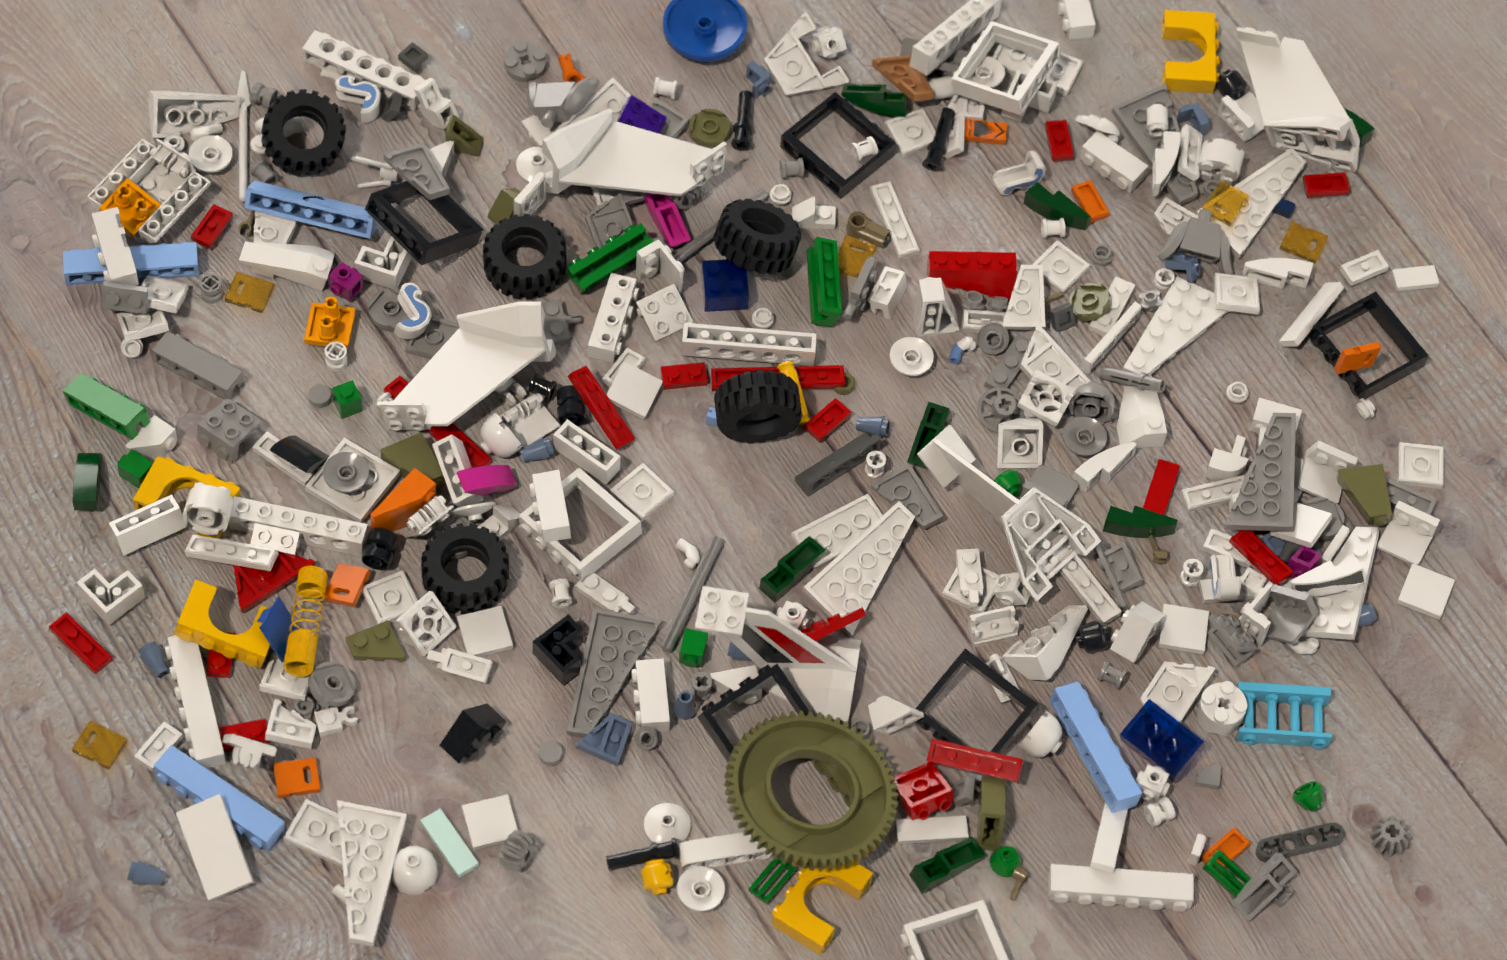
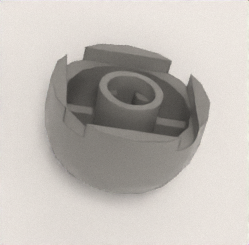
M1088 382L1079 386L1074 391L1069 404V410L1072 416L1090 417L1103 425V422L1111 419L1115 402L1112 393L1107 387L1100 383Z

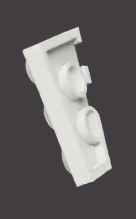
M1021 265L1003 321V325L1007 330H1035L1037 325L1045 329L1043 265Z

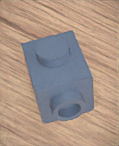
M752 60L747 64L746 78L753 83L752 94L753 98L756 99L760 95L766 94L770 89L771 75L767 73L763 66L758 65Z
M1188 104L1180 108L1177 122L1180 124L1190 121L1195 130L1200 132L1202 136L1206 135L1210 120L1208 115L1203 112L1200 104Z
M1177 252L1166 260V269L1186 270L1187 282H1193L1200 275L1201 266L1198 263V256H1187L1184 252Z

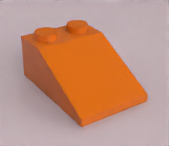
M414 468L370 514L371 530L373 528H384L394 532L407 527L408 518L418 512L419 509L424 510L423 506L427 505L437 495L436 483Z

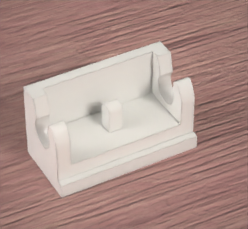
M884 267L867 299L874 314L880 309L883 311L884 318L891 319L908 287L904 271Z
M1013 605L970 615L967 627L975 647L1018 637L1019 621H1015V608Z

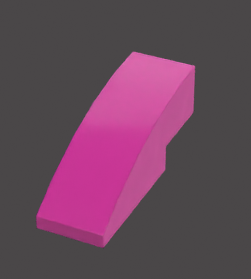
M645 193L646 199L644 203L669 247L673 248L690 242L691 238L675 203L671 202L669 195Z
M487 465L456 472L464 492L481 496H487L492 492L503 494L518 486L509 465Z

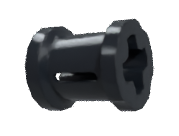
M536 373L531 379L528 391L544 395L545 399L550 400L556 390L557 382L547 381Z

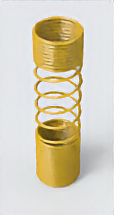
M317 566L301 568L297 577V594L294 597V613L291 616L292 624L290 625L291 633L288 635L283 665L287 673L296 677L308 676L314 669L319 638L315 631L320 628L316 621L322 618L318 611L323 609L320 601L325 598L324 594L326 593L328 580L326 571ZM299 595L303 600L297 602V596ZM303 601L317 602L321 605V608L318 610L305 609L298 603ZM296 605L300 607L301 610L295 612ZM301 611L315 612L319 615V618L316 620L304 619L298 616L297 613ZM296 615L300 620L293 621V617ZM299 621L314 622L318 625V628L315 630L303 629L295 623ZM292 626H296L298 630L292 632Z

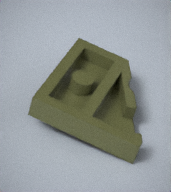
M389 621L345 637L346 644L354 660L366 661L371 659L374 661H384V659H398V662L406 661V657Z

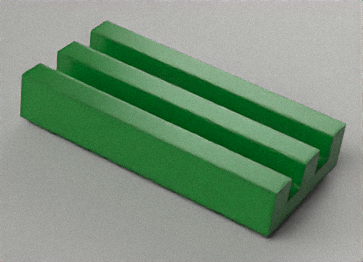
M1219 849L1213 853V856L1208 859L1207 864L1202 867L1235 898L1251 879ZM1218 859L1245 884L1242 885L1231 872L1226 870L1216 860Z
M778 858L776 860L773 859L749 887V892L768 905L796 872L797 867H792L788 862L783 864L782 860ZM778 864H780L778 869L772 874V876L767 880V882L761 887L759 891H757L756 889L767 878V876L772 872V870ZM784 869L788 870L770 893L764 896L763 894Z

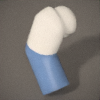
M965 337L954 343L948 359L949 362L958 364L964 350L967 349L969 352L975 350L977 346L976 341L972 337Z

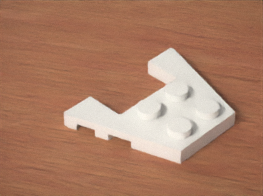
M807 12L803 13L763 60L784 97L843 86L850 82L840 65L821 76L799 39L816 29Z

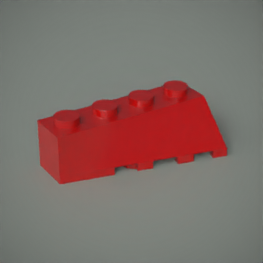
M929 251L927 277L941 278L946 288L954 290L960 288L967 290V292L977 291L988 295L989 298L992 296L1006 297L1008 302H1010L1017 279L1016 253Z

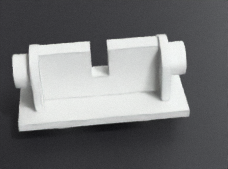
M255 523L250 544L276 548L279 552L295 555L296 549H299L300 540H298L300 532Z
M998 654L991 655L989 657L990 661L985 664L1018 688L1003 658L998 656ZM992 685L1001 704L1011 700Z

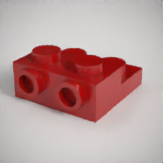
M932 763L923 764L895 776L896 779L893 783L897 785L895 792L898 793L901 805L912 821L918 818L924 820L930 816V813L937 810L946 811L954 803L952 788Z

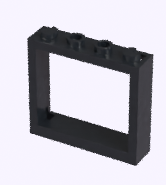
M834 92L781 135L780 147L793 159L798 160V158H802L804 168L842 199L895 156L896 143L891 139V136L882 132L876 123L869 121L860 110H856L849 104L847 99ZM833 112L837 113L865 138L872 136L877 144V148L880 150L878 154L846 180L799 140Z
M408 181L371 193L365 210L420 265L476 246L483 231L449 195L429 200ZM420 194L459 233L429 243L391 204Z
M1376 291L1313 325L1309 336L1312 344L1323 353L1325 360L1335 367L1341 353L1326 334L1368 311L1408 358L1409 362L1368 385L1365 384L1355 370L1338 374L1350 386L1351 392L1357 395L1359 399L1363 398L1364 400L1423 368L1429 356Z
M965 648L915 708L924 714V717L915 721V723L923 730L926 728L930 729L933 732L932 736L937 740L966 746L925 714V711L963 665L966 664L1024 709L990 751L1003 754L1039 711L1038 704Z
M769 664L757 671L759 676L753 680L749 676L738 684L740 686L739 689L734 692L732 689H729L720 695L721 701L716 704L711 701L701 708L703 712L697 718L727 762L734 747L712 715L769 677H773L797 714L802 710L805 716L808 715V708L778 664L772 667Z

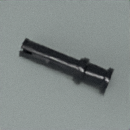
M743 90L739 93L737 123L733 126L734 139L731 145L738 151L748 150L751 146L749 135L752 132V127L749 123L753 94L748 90Z
M942 108L933 141L928 144V154L926 159L923 160L922 166L930 171H940L941 169L940 162L942 156L946 153L945 143L955 115L954 110L951 108Z
M674 837L671 838V841L656 844V842H652L650 847L606 856L608 870L611 871L652 860L672 857L679 859L680 857Z

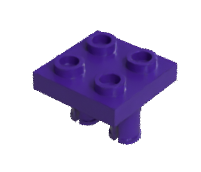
M631 94L617 122L659 134L667 117Z

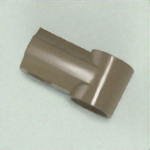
M854 211L849 215L846 233L849 237L853 239L862 238L881 248L884 246L890 233L889 229L868 220L866 214L860 211Z

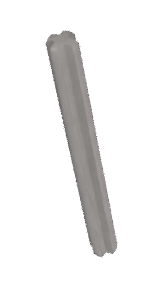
M761 188L747 199L765 202L769 198V193L764 188ZM719 220L675 252L672 257L682 264L712 242Z
M711 537L661 643L662 650L667 652L673 651L722 546L723 540L720 537Z

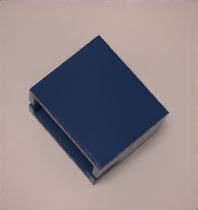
M1282 198L1275 213L1289 219L1296 204Z

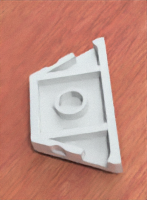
M1037 325L1019 366L1027 377L1031 379L1034 371L1037 369L1075 390L1079 386L1091 382L1040 325ZM1041 383L1036 385V387L1043 391L1047 389L1048 385ZM1054 389L1052 393L1054 399L1060 398V392Z
M1164 661L1141 696L1140 702L1165 741L1169 742L1215 671L1213 666H1208V668L1196 667L1194 664L1179 665L1176 662Z

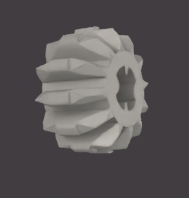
M1391 815L1388 820L1382 817L1378 823L1373 824L1370 839L1374 840L1372 847H1380L1379 854L1387 851L1390 857L1393 852L1399 855L1402 849H1407L1411 833L1407 832L1409 829L1408 825H1401V818L1394 821Z
M513 831L512 834L508 835L499 854L500 864L509 870L520 872L526 867L531 856L534 854L533 850L536 847L535 838L523 831Z

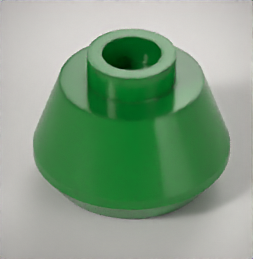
M1004 471L994 480L995 483L1014 497H1017L1021 492L1022 483L1018 471Z
M1316 781L1303 784L1293 793V801L1304 810L1314 811L1322 806L1321 802L1324 800L1323 788Z
M1010 846L997 848L990 856L991 869L1002 877H1011L1017 866H1022L1020 854Z

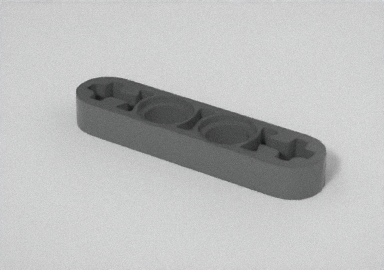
M1335 822L1264 838L1259 841L1255 853L1262 862H1267L1276 852L1282 854L1285 858L1337 846L1342 842L1345 833L1340 824ZM1331 830L1334 834H1338L1336 838H1334L1332 835H1327ZM1305 836H1315L1317 843L1314 845L1308 844L1305 841ZM1290 840L1295 844V848L1288 850L1284 848L1282 842ZM1264 846H1266V848L1269 850L1272 849L1270 854H1267L1266 851H1262Z

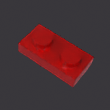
M1067 120L1046 121L1045 131L1051 160H1073L1074 154Z
M1346 172L1303 176L1306 198L1349 194L1350 189Z
M213 204L192 233L191 241L211 249L232 220L233 213Z
M704 362L660 367L663 390L707 386L708 381Z
M835 398L806 422L804 429L820 443L851 416V411Z
M224 632L227 634L236 635V633ZM209 650L206 676L230 679L233 658H228L219 652Z
M266 718L219 727L221 741L224 735L235 734L264 744L270 743L269 740H265L267 730ZM222 743L224 752L233 750V746Z

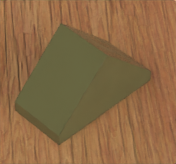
M451 115L445 133L446 142L454 141V152L478 156L484 138L455 115Z
M517 188L501 189L488 214V218L497 225L504 218L510 219L514 215V199L521 191Z

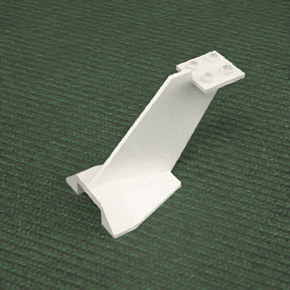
M1238 27L1236 31L1241 41L1264 122L1263 126L1271 145L1284 151L1293 148L1304 158L1336 169L1356 172L1360 139L1353 120L1348 117L1303 40L1283 37L1280 43L1277 34L1271 31L1262 32L1250 27Z
M611 109L557 130L543 139L542 153L553 163V169L545 174L546 192L558 194L570 185H581L672 196H682L695 187L705 184L710 177L719 175L724 170L727 144L722 142L715 148L710 149L613 121V111Z
M541 301L515 302L457 315L460 328L393 401H378V407L387 430L421 431L431 430V426H449L529 363L550 362L556 356V349L553 339H546L544 334L545 313Z
M948 425L917 453L942 488H945L956 478L969 495L1002 522L1021 582L1035 601H1038L1053 587L1049 579L1076 554L1086 556L1101 542L1087 522L1035 487L1018 500L971 465L976 458L951 425Z

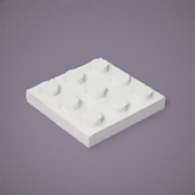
M343 438L306 484L305 491L353 520L363 523L400 476V470L348 439ZM341 452H352L364 458L369 467L367 482L360 489L349 493L338 492L330 488L324 480L323 469L327 460L333 455ZM345 474L343 477H350V475Z

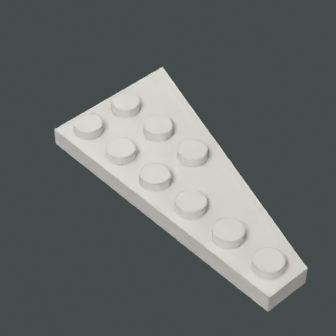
M1290 148L1201 208L1212 212L1210 222L1220 224L1221 231L1228 238L1230 252L1238 260L1305 167L1306 161L1293 148Z
M1177 276L1164 297L1162 305L1157 309L1124 365L1123 370L1138 374L1143 372L1150 376L1160 368L1162 363L1174 357L1176 352L1181 348L1184 349L1202 335L1214 322L1217 323L1224 314L1231 311L1215 309V296L1213 292Z
M898 501L803 587V591L829 617L838 613L842 616L862 607L865 611L915 516ZM861 619L841 629L851 638Z
M1356 526L1332 561L1333 565L1336 566L1355 556L1364 568L1367 582L1339 593L1313 597L1319 613L1301 637L1355 640L1378 542V527Z
M337 800L349 940L352 943L374 946L407 814Z

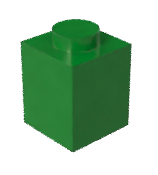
M353 380L332 388L333 402L341 419L362 412V399Z
M131 449L118 462L119 476L139 489L153 462Z
M685 628L679 653V663H683L688 667H702L707 646V632Z

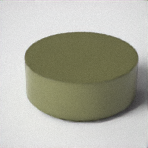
M844 373L845 387L833 388L837 394L848 395L853 392L855 380L848 373Z

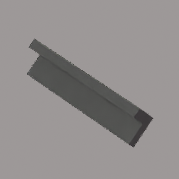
M867 432L863 433L795 476L796 484L808 497L866 461V457L871 451H879L881 438L878 434L870 437Z

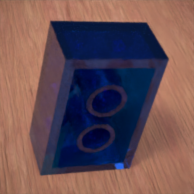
M1150 699L1120 733V740L1152 766H1158L1166 773H1169L1168 778L1174 783L1179 780L1205 748L1204 741Z

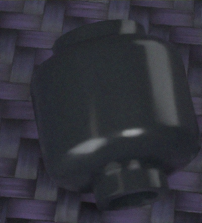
M1227 69L1217 77L1216 89L1223 97L1228 95L1231 99L1237 100L1246 94L1244 89L1247 87V82L1237 70L1231 71Z
M1098 620L1081 625L1079 627L1080 634L1075 635L1079 648L1084 647L1087 653L1106 649L1108 642L1111 641L1106 624H1102Z

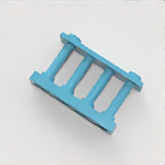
M1238 682L1237 688L1243 692L1246 698L1247 709L1244 715V728L1239 727L1236 742H1242L1247 745L1264 743L1310 746L1314 749L1328 748L1332 739V733H1323L1322 706H1327L1331 697L1330 687ZM1254 701L1267 704V729L1254 728ZM1276 703H1288L1290 705V731L1277 730ZM1300 704L1313 707L1314 732L1300 731Z

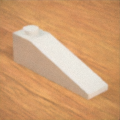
M149 91V118L152 138H166L170 135L181 136L191 132L194 127L223 123L239 118L240 96L177 91Z
M1125 384L1116 428L1119 445L1134 442L1137 444L1136 448L1164 446L1167 429L1156 391L1148 389L1142 391L1138 390L1135 386Z

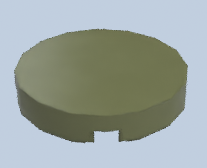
M704 109L691 117L689 121V135L697 145L715 148L728 140L731 135V122L721 111Z
M1087 283L1081 285V288L1077 291L1075 289L1070 294L1068 302L1073 305L1075 318L1091 321L1102 317L1109 311L1112 305V297L1104 285Z

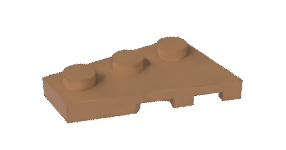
M911 55L873 59L872 66L913 102L933 100L934 91L924 74L910 67Z

